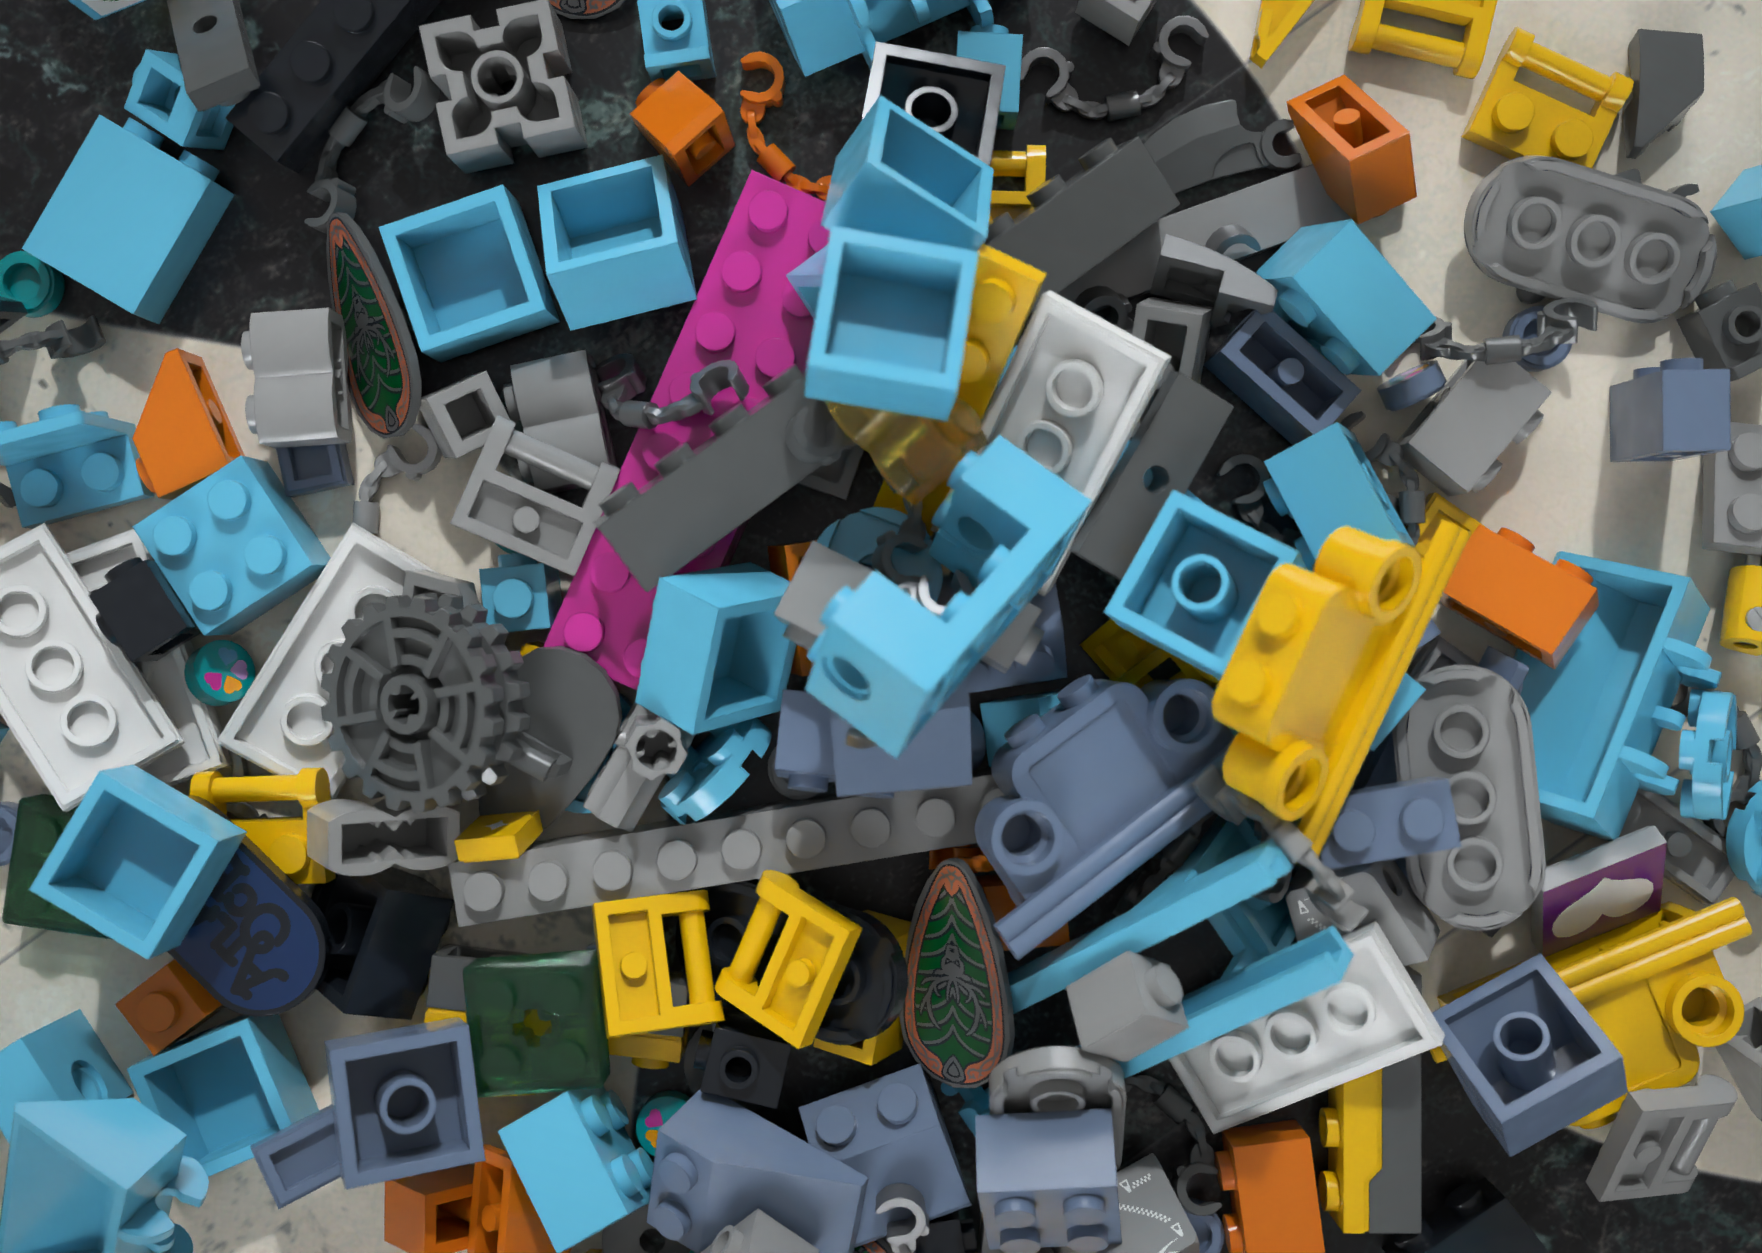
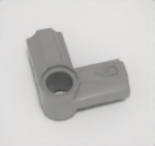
M634 702L619 729L618 738L614 741L616 747L592 784L583 807L605 823L632 833L665 774H676L688 754L687 750L695 735H691Z

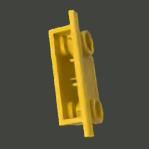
M1444 519L1441 520L1424 558L1420 557L1417 549L1396 540L1386 541L1356 528L1343 526L1335 530L1322 545L1316 558L1314 573L1291 563L1278 566L1266 580L1215 691L1212 701V714L1214 718L1239 732L1230 744L1224 758V781L1228 786L1263 804L1267 811L1285 821H1293L1302 817L1297 829L1313 843L1311 848L1315 851L1317 857H1319L1471 535V532Z
M1730 897L1699 911H1694L1668 901L1661 904L1659 912L1544 958L1623 1056L1628 1092L1645 1088H1674L1687 1084L1695 1077L1700 1065V1057L1696 1045L1701 1047L1722 1045L1737 1034L1743 1023L1744 1003L1735 986L1724 979L1713 950L1751 935L1752 928L1745 917L1742 904L1736 897ZM1525 961L1437 996L1440 1007L1451 1003ZM1440 1046L1430 1049L1433 1059L1437 1064L1447 1060ZM1628 1093L1575 1121L1570 1126L1594 1129L1611 1123L1616 1119L1617 1112H1619L1621 1104Z

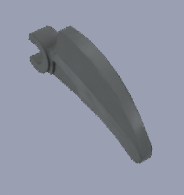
M1233 99L1203 105L1180 115L1155 132L1144 143V146L1175 195L1216 179L1257 169L1268 168L1271 171L1277 172L1289 170L1302 160L1300 153L1289 156L1278 155L1272 145L1275 135L1285 134L1295 128L1293 120L1281 119L1274 121L1262 132L1246 130L1240 124L1237 115V103Z

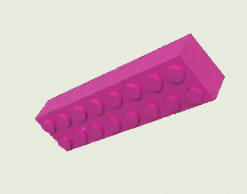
M751 170L698 291L697 299L694 300L650 402L662 408L680 401L692 393L690 390V377L708 365L721 360L735 361L749 385V393L743 401H740L734 388L729 387L718 392L712 398L713 415L705 414L701 410L682 420L658 424L653 429L639 428L611 494L631 481L639 490L660 475L654 467L658 460L685 442L689 444L692 450L714 436V433L708 426L711 422L739 403H742L747 411L768 397V394L763 389V385L786 368L796 364L801 372L807 369L815 320L786 275L828 245L830 231L821 226L826 202ZM749 519L672 575L729 566ZM597 527L543 647L564 646L585 653L602 666L612 680L638 690L641 663L645 653L657 586L648 593L644 591Z

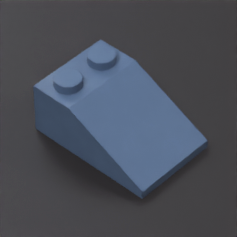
M701 1088L658 1129L646 1223L656 1228L667 1239L677 1241L692 1251L700 1253L713 1243L723 1228L728 1225L736 1226L756 1209H760L819 1249V1253L854 1252L869 1177L731 1099L700 1091Z

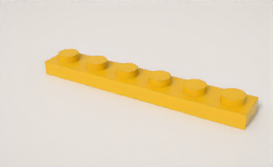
M982 244L977 250L979 253L958 391L948 421L910 415L896 449L916 477L912 484L918 488L923 503L922 520L926 525L927 533L931 540L935 535V532L931 530L933 526L931 521L950 490V487L947 485L948 479L958 463L967 454L1047 275L985 244ZM884 480L873 507L890 508L908 515L901 492L898 491L894 494Z

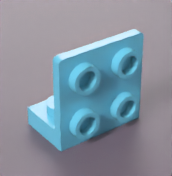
M65 404L43 409L37 413L39 421L18 427L14 421L0 422V465L6 466L22 528L34 529L43 523L49 525L154 497V494L142 482L136 468V459L140 458V455L132 439L136 430V426L133 423L109 418L108 412L105 411L89 413L81 411L78 404Z

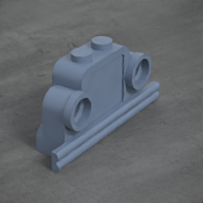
M1085 675L1064 687L1057 695L1060 703L1043 716L1039 717L1038 714L1030 715L1014 724L1005 733L1004 737L1007 742L997 750L991 765L992 776L1004 796L992 799L981 809L975 823V838L981 851L1007 887L1010 898L1016 905L1015 909L993 926L1017 960L1025 956L1212 811L1195 792L1192 783L1210 764L1215 766L1220 777L1224 780V758L1235 737L1227 725L1214 718L1212 714V701L1215 691L1209 685L1202 681L1188 678L1173 680L1156 679L1148 682L1140 689L1130 683L1105 679L1094 680L1091 675Z

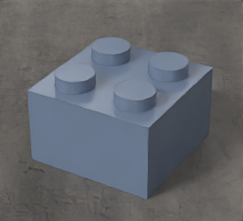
M454 1017L324 1041L340 1175L346 1190L485 1161L469 1025L461 1018Z
M1111 1108L975 1115L977 1195L989 1250L1001 1249L1004 1253H1036L1041 1247L1068 1246L1069 1249L1076 1252L1093 1253L1104 1250L1108 1244H1122Z

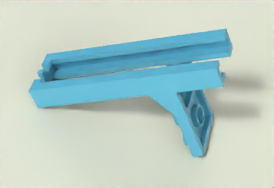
M1218 815L1184 864L1130 911L1009 972L1008 978L1012 994L1013 1014L1065 989L1066 986L1128 950L1138 953L1200 921L1208 919L1233 955L1231 962L1220 979L1183 996L1181 1002L1188 1022V1029L1126 1063L1115 1060L1123 1069L1124 1077L1127 1078L1341 982L1354 954L1334 925L1291 945L1296 935L1286 902V894L1277 903L1251 896L1273 886L1279 877L1291 871L1292 864L1273 838L1260 843L1261 840H1257V836H1254L1255 823L1251 818L1246 817L1239 825H1236ZM942 1083L941 1090L945 1095L953 1096L959 1092L965 1100V1104L958 1113L976 1138L975 1115H990L989 1088L985 1090L981 1086L977 1088H953Z

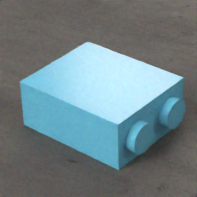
M99 114L22 249L128 312L160 324L234 194L214 182L220 170L197 156L183 150L177 160L160 150L165 138L129 117L122 128Z

